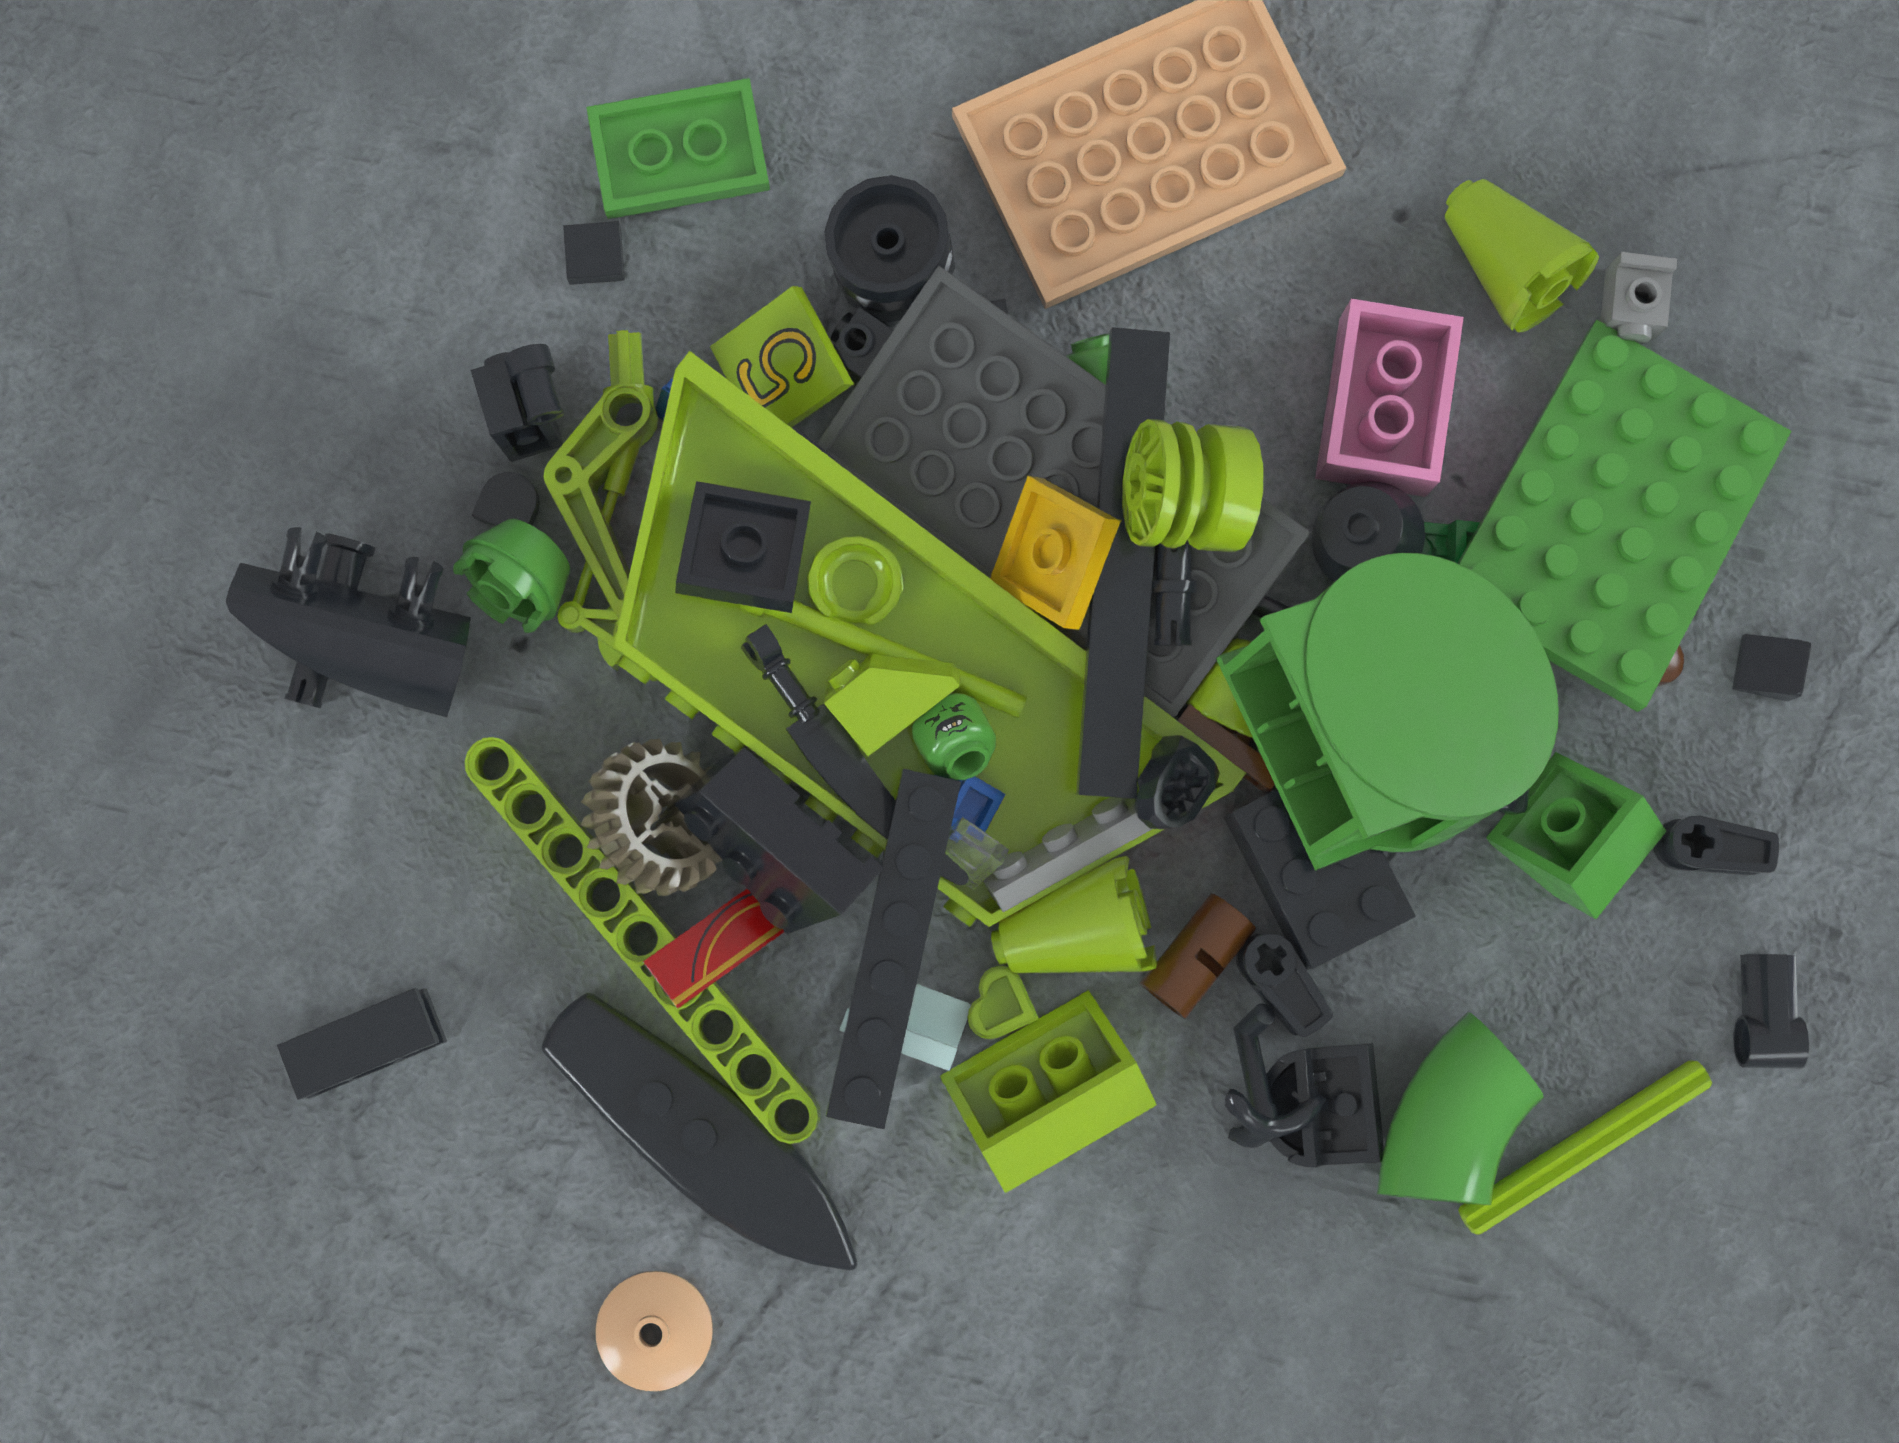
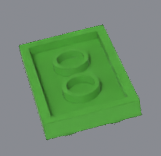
M750 78L586 107L603 206L607 219L770 191Z

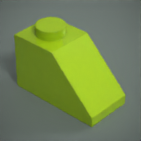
M871 654L858 664L852 658L835 670L827 679L831 686L826 691L824 704L869 757L960 686V671L954 663Z

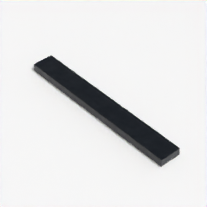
M1112 327L1109 332L1097 508L1121 522L1089 607L1076 786L1077 795L1136 799L1155 546H1138L1131 541L1125 527L1122 490L1125 461L1132 437L1137 428L1147 419L1164 421L1170 332Z

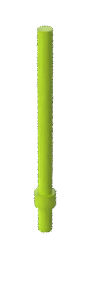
M795 600L792 613L740 605L739 608L758 617H761L764 612L867 656L877 654L942 662L834 616L826 617L819 610ZM959 669L960 686L954 692L968 695L978 702L1019 718L1027 700L1026 696Z

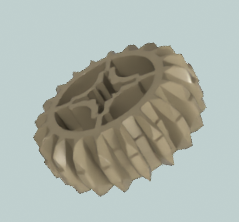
M660 738L650 739L642 745L639 742L631 743L622 748L619 754L614 753L607 757L603 764H601L603 769L593 773L588 782L594 790L585 794L581 803L594 813L584 817L580 825L595 830L596 837L589 841L587 848L596 850L601 848L606 856L602 859L599 868L606 870L613 866L618 868L616 884L626 885L635 881L637 893L647 894L655 890L658 896H668L677 890L685 892L696 887L698 882L714 874L717 870L715 864L723 861L707 841L699 839L688 829L684 821V815L674 805L680 797L712 768L707 767L703 770L699 766L701 752L692 751L684 755L681 742H671L663 746ZM657 780L665 783L674 791L665 789ZM667 806V809L659 816V819L658 815L661 813L662 808ZM657 821L656 827L650 829L651 825ZM647 843L654 846L661 854L667 853L671 859L651 852L643 844Z

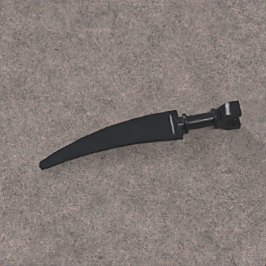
M767 624L746 637L745 640L747 642L742 644L741 649L750 662L762 671L763 680L770 679L790 708L789 717L797 718L798 721L787 727L786 731L829 787L859 818L887 840L896 801L867 763L850 734L826 705L822 704L819 707L815 705L817 697H810L788 666L791 660L784 657L777 639ZM945 854L940 876L958 886L965 885L969 879L968 874Z

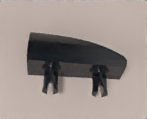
M301 527L287 530V541L280 572L245 563L239 564L228 590L226 605L229 612L259 638L300 664L349 687L406 707L443 717L448 716L465 655L471 617L432 608L439 579L443 573V566L439 563L432 562L423 584L418 585L419 557L407 558L397 600L316 581L326 537L316 531L306 556H301Z

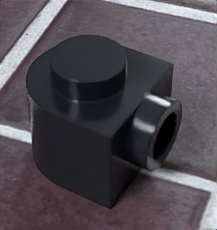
M859 307L854 315L848 312L841 318L833 330L830 340L835 343L834 348L843 365L862 377L894 329L867 310Z

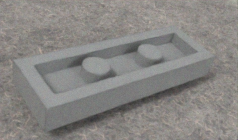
M1110 797L1093 808V815L1075 825L1063 824L1053 828L1043 836V843L1025 853L1013 852L998 859L992 865V871L981 878L1002 912L1007 911L1152 830L1138 819L1134 805L1136 799Z

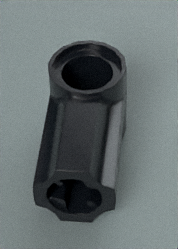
M1740 955L1742 1015L1737 1018L1733 1032L1734 1053L1739 1066L1742 1068H1803L1809 1055V1035L1805 1021L1798 1016L1796 955Z

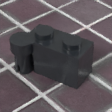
M546 344L522 346L511 352L493 355L484 361V366L470 370L489 434L510 462L560 448L563 445L556 420L561 418L564 412L562 407H560L551 376L555 371V366L549 346Z

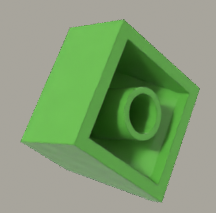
M1555 752L1538 779L1529 788L1527 811L1521 814H1505L1486 839L1493 847L1553 896L1597 919L1666 833V830L1643 795Z

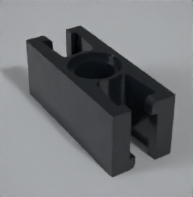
M413 988L282 1042L277 1047L296 1098L300 1100L306 1097H316L446 1043L447 1039L428 990Z

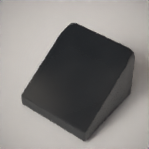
M1750 634L1742 635L1732 690L1786 702L1801 697L1808 668L1811 642Z

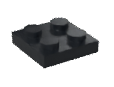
M696 481L676 578L675 593L792 613L811 501Z

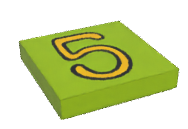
M790 287L710 346L725 377L791 428L854 385L802 287Z

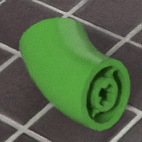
M1467 1012L1441 1037L1422 1061L1406 1088L1388 1132L1381 1158L1377 1194L1432 1201L1491 1205L1493 1186L1505 1148L1517 1127L1544 1096L1536 1082L1513 1054L1472 1013Z

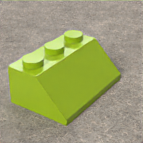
M1089 990L940 1075L943 1084L1005 1193L1157 1105L1137 1062Z

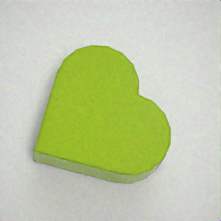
M1001 965L991 967L984 972L978 987L980 997L972 1003L967 1017L969 1027L974 1034L980 1038L991 1040L1039 1020L1024 984L1017 973H1013L1009 967Z

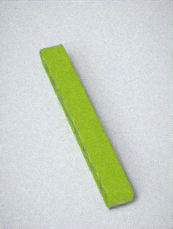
M495 737L482 738L475 742L467 751L465 771L479 791L769 1133L777 1140L788 1144L800 1143L807 1139L818 1127L821 1117L820 1106L811 1092L717 982L677 1009L643 961L678 936L644 896L636 892V887L632 882L626 885L617 884L620 889L619 902L609 911H599L593 903V891L604 880L617 882L618 868L616 866L607 870L599 868L602 859L606 856L601 848L597 850L587 848L593 836L584 826L580 825L581 822L519 750L506 741ZM494 752H505L509 761L507 772L497 780H487L483 770L485 760ZM530 795H542L546 805L544 815L535 823L525 824L520 817L519 809L521 803ZM568 837H577L583 847L582 857L574 866L563 868L556 859L557 846ZM649 923L655 928L658 941L652 952L639 956L630 947V933L639 924ZM715 1010L724 1011L733 1022L732 1035L722 1044L712 1043L703 1032L705 1018ZM752 1054L764 1057L771 1067L769 1081L760 1088L748 1086L740 1074L742 1062ZM795 1099L805 1104L809 1111V1121L805 1129L791 1132L780 1125L777 1113L779 1106L785 1100Z

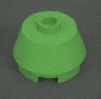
M508 519L464 543L463 554L454 563L453 572L461 576L465 574L473 585L466 594L482 611L501 624H504L509 617L522 622L521 626L524 629V633L536 631L543 621H549L555 617L570 574V565L563 552L548 535L524 521Z

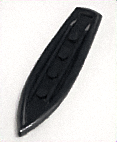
M592 993L583 994L557 1016L542 1043L543 1053L605 1120L677 1190L709 1216L743 1238L777 1254L812 1265L851 1271L857 1267V1258L845 1224L830 1194L809 1163L792 1144L781 1142L772 1136L735 1092L668 1043Z

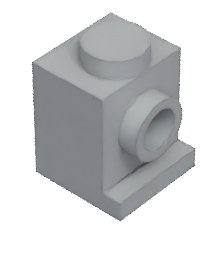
M1621 252L1605 269L1600 321L1606 324L1607 327L1615 329L1617 336L1622 339L1632 340L1639 344L1648 343L1651 339L1654 340L1668 327L1672 276L1677 267V259ZM1635 294L1647 296L1646 304L1639 302Z

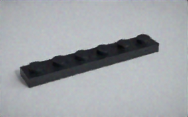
M902 769L881 864L885 869L878 877L826 1111V1117L885 1129L961 781Z

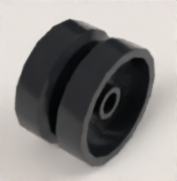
M893 175L869 178L846 190L832 207L824 231L827 256L833 268L838 286L848 303L857 310L861 307L880 320L888 322L900 321L938 265L953 275L955 262L946 213L935 195L915 180Z

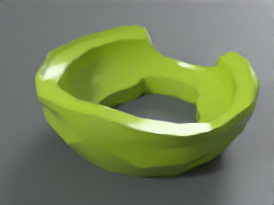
M862 536L842 537L827 543L814 556L807 574L809 595L818 610L826 617L834 616L847 622L867 623L870 625L879 622L897 605L904 589L901 567L894 553L879 542ZM847 561L866 563L873 569L877 577L875 594L868 601L864 610L850 611L839 607L837 597L832 589L834 572L841 564Z

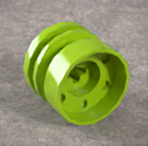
M1147 419L1141 423L1132 437L1123 476L1122 507L1125 527L1131 541L1138 546L1154 547L1161 543L1167 548H1177L1184 545L1188 540L1189 544L1197 550L1236 552L1245 547L1253 535L1260 514L1263 495V461L1260 444L1253 431L1240 426L1206 424L1196 432L1194 426L1186 422L1176 421L1173 424H1169L1163 420Z

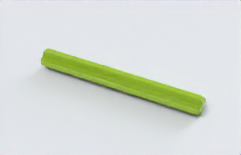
M1691 1060L1685 1062L1494 1184L1491 1205L1465 1203L1461 1205L1458 1212L1462 1221L1472 1233L1476 1235L1484 1233L1709 1089L1712 1085V1080L1706 1069L1698 1061Z

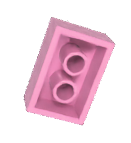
M1357 299L1349 301L1339 319L1315 479L1350 485L1369 481L1382 482L1395 486L1406 494L1426 497L1435 488L1441 478L1464 317Z

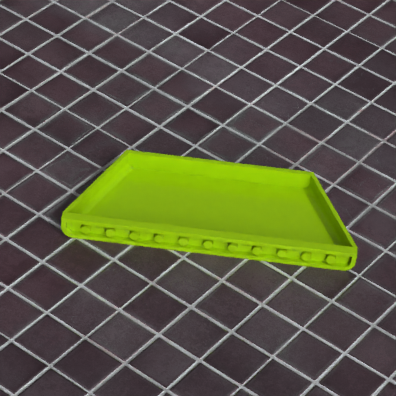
M689 351L674 372L613 647L624 654L618 665L645 685L652 676L671 689L665 697L666 701L692 720L699 711L718 724L711 733L714 737L734 752L747 746L764 759L762 763L787 785L793 780L811 794L804 804L821 817L833 823L839 815L856 827L857 830L851 836V839L879 858L885 850L887 840L859 818L809 763L786 731L787 727L798 721L797 718L789 717L788 714L791 710L770 679L763 680L762 671L750 662L742 651L741 646L747 642L745 639L749 634L767 624L777 639L784 657L791 660V663L788 665L807 694L810 697H817V702L815 703L817 707L824 704L826 691L831 686L827 679L835 670L852 658L860 664L869 656L764 612L761 617L739 609L740 604L675 593L676 578L696 481L811 501L795 601L818 610L809 595L807 574L814 556L827 543L842 537L862 536L879 542L892 551L898 560L902 571L904 589L897 605L884 619L872 625L867 623H848L942 662L954 663L961 670L1027 697L1019 718L977 701L996 734V748L987 767L975 777L1006 795L979 845L950 830L945 854L968 874L969 879L965 885L958 886L940 876L938 889L949 897L943 905L947 911L969 927L972 926L976 919L990 927L1163 831L1164 829H1152L1016 906L1002 912L981 878L992 871V865L1007 854L1013 852L1025 853L1043 843V836L1057 826L1063 824L1075 825L1093 815L1092 810L1096 805L1110 798L1076 794L1086 651ZM847 561L841 564L834 572L832 578V589L837 597L838 606L850 611L864 610L877 588V577L873 569L860 561ZM1144 696L1138 778L1151 758L1152 749L1163 736L1182 735L1198 744L1215 761L1220 771L1216 787L1202 808L1233 792L1246 772ZM913 723L869 757L853 739L867 763L895 800L902 769L934 775L926 765L913 740Z

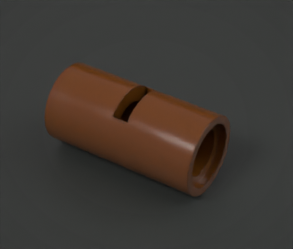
M1211 893L1157 960L1156 969L1149 970L1141 980L1140 985L1175 1014L1186 1019L1254 933L1256 927L1236 908L1219 896Z

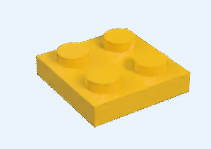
M1027 476L990 579L1020 602L1059 626L1079 630L1121 521L1044 478Z

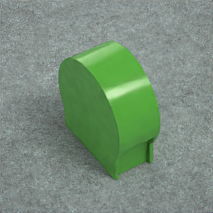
M1397 553L1375 557L1360 563L1343 574L1316 599L1263 616L1260 622L1264 632L1248 646L1219 655L1216 658L1315 870L1369 849L1387 852L1417 851L1436 846L1456 836L1523 795L1543 772L1555 744L1559 714L1557 688L1549 659L1533 627L1515 604L1496 586L1472 570L1440 557L1419 553Z

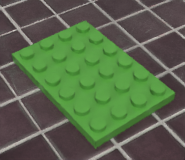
M1596 320L1584 336L1457 564L1485 578L1515 604L1533 627L1549 661L1636 712H1640L1647 707L1792 431L1641 344L1618 337L1615 329L1607 327L1606 324Z

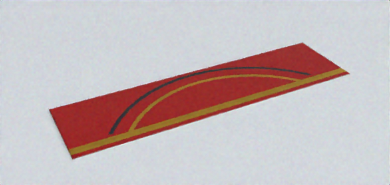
M745 889L643 962L678 1009L783 934L784 930L774 926L765 918L761 912L758 900L748 889Z

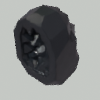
M1182 735L1163 736L1152 749L1151 758L1138 778L1139 790L1134 803L1138 819L1150 829L1179 828L1194 820L1216 787L1220 771L1215 761L1198 744Z

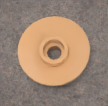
M663 1271L639 1273L621 1282L604 1300L596 1322L597 1348L607 1369L624 1384L644 1391L667 1390L688 1380L705 1361L713 1336L711 1313L702 1294L684 1278ZM654 1323L660 1327L662 1339L659 1343L648 1344L643 1340L641 1330L645 1324Z

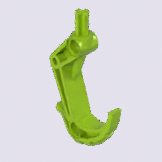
M628 330L616 331L617 334H608L611 386L603 389V395L550 459L544 468L543 475L549 492L586 559L573 601L565 602L560 606L557 614L558 622L570 632L579 633L587 630L596 636L604 660L616 671L621 667L618 665V662L624 654L613 647L630 570L613 532L610 520L618 496L625 495L639 449L653 436L658 425V415L654 407L653 388L649 385H644L641 333H629ZM636 403L643 407L642 416L635 424L620 426L616 423L617 413L624 405ZM605 482L603 490L608 493L604 505H602L598 489ZM593 574L610 604L607 610L585 609L583 607ZM653 676L650 678L652 682L659 681Z

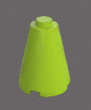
M1481 179L1474 183L1471 180H1467L1455 188L1447 198L1446 205L1448 209L1445 213V221L1503 323L1512 331L1515 329L1518 333L1525 332L1551 316L1563 305L1558 297L1569 285L1577 291L1591 275L1599 260L1598 253L1589 242L1486 179Z
M1128 856L1114 858L999 921V930L991 932L992 946L998 963L1000 965L1008 963L1013 973L1144 972L1156 969L1155 945L1144 947L1142 939L1143 935H1147V929L1152 928L1150 917L1135 869L1128 870L1130 860Z

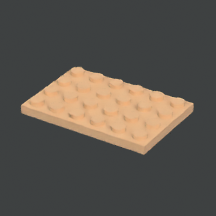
M1263 0L1193 1L952 108V118L1044 309L1343 176L1346 170V166Z

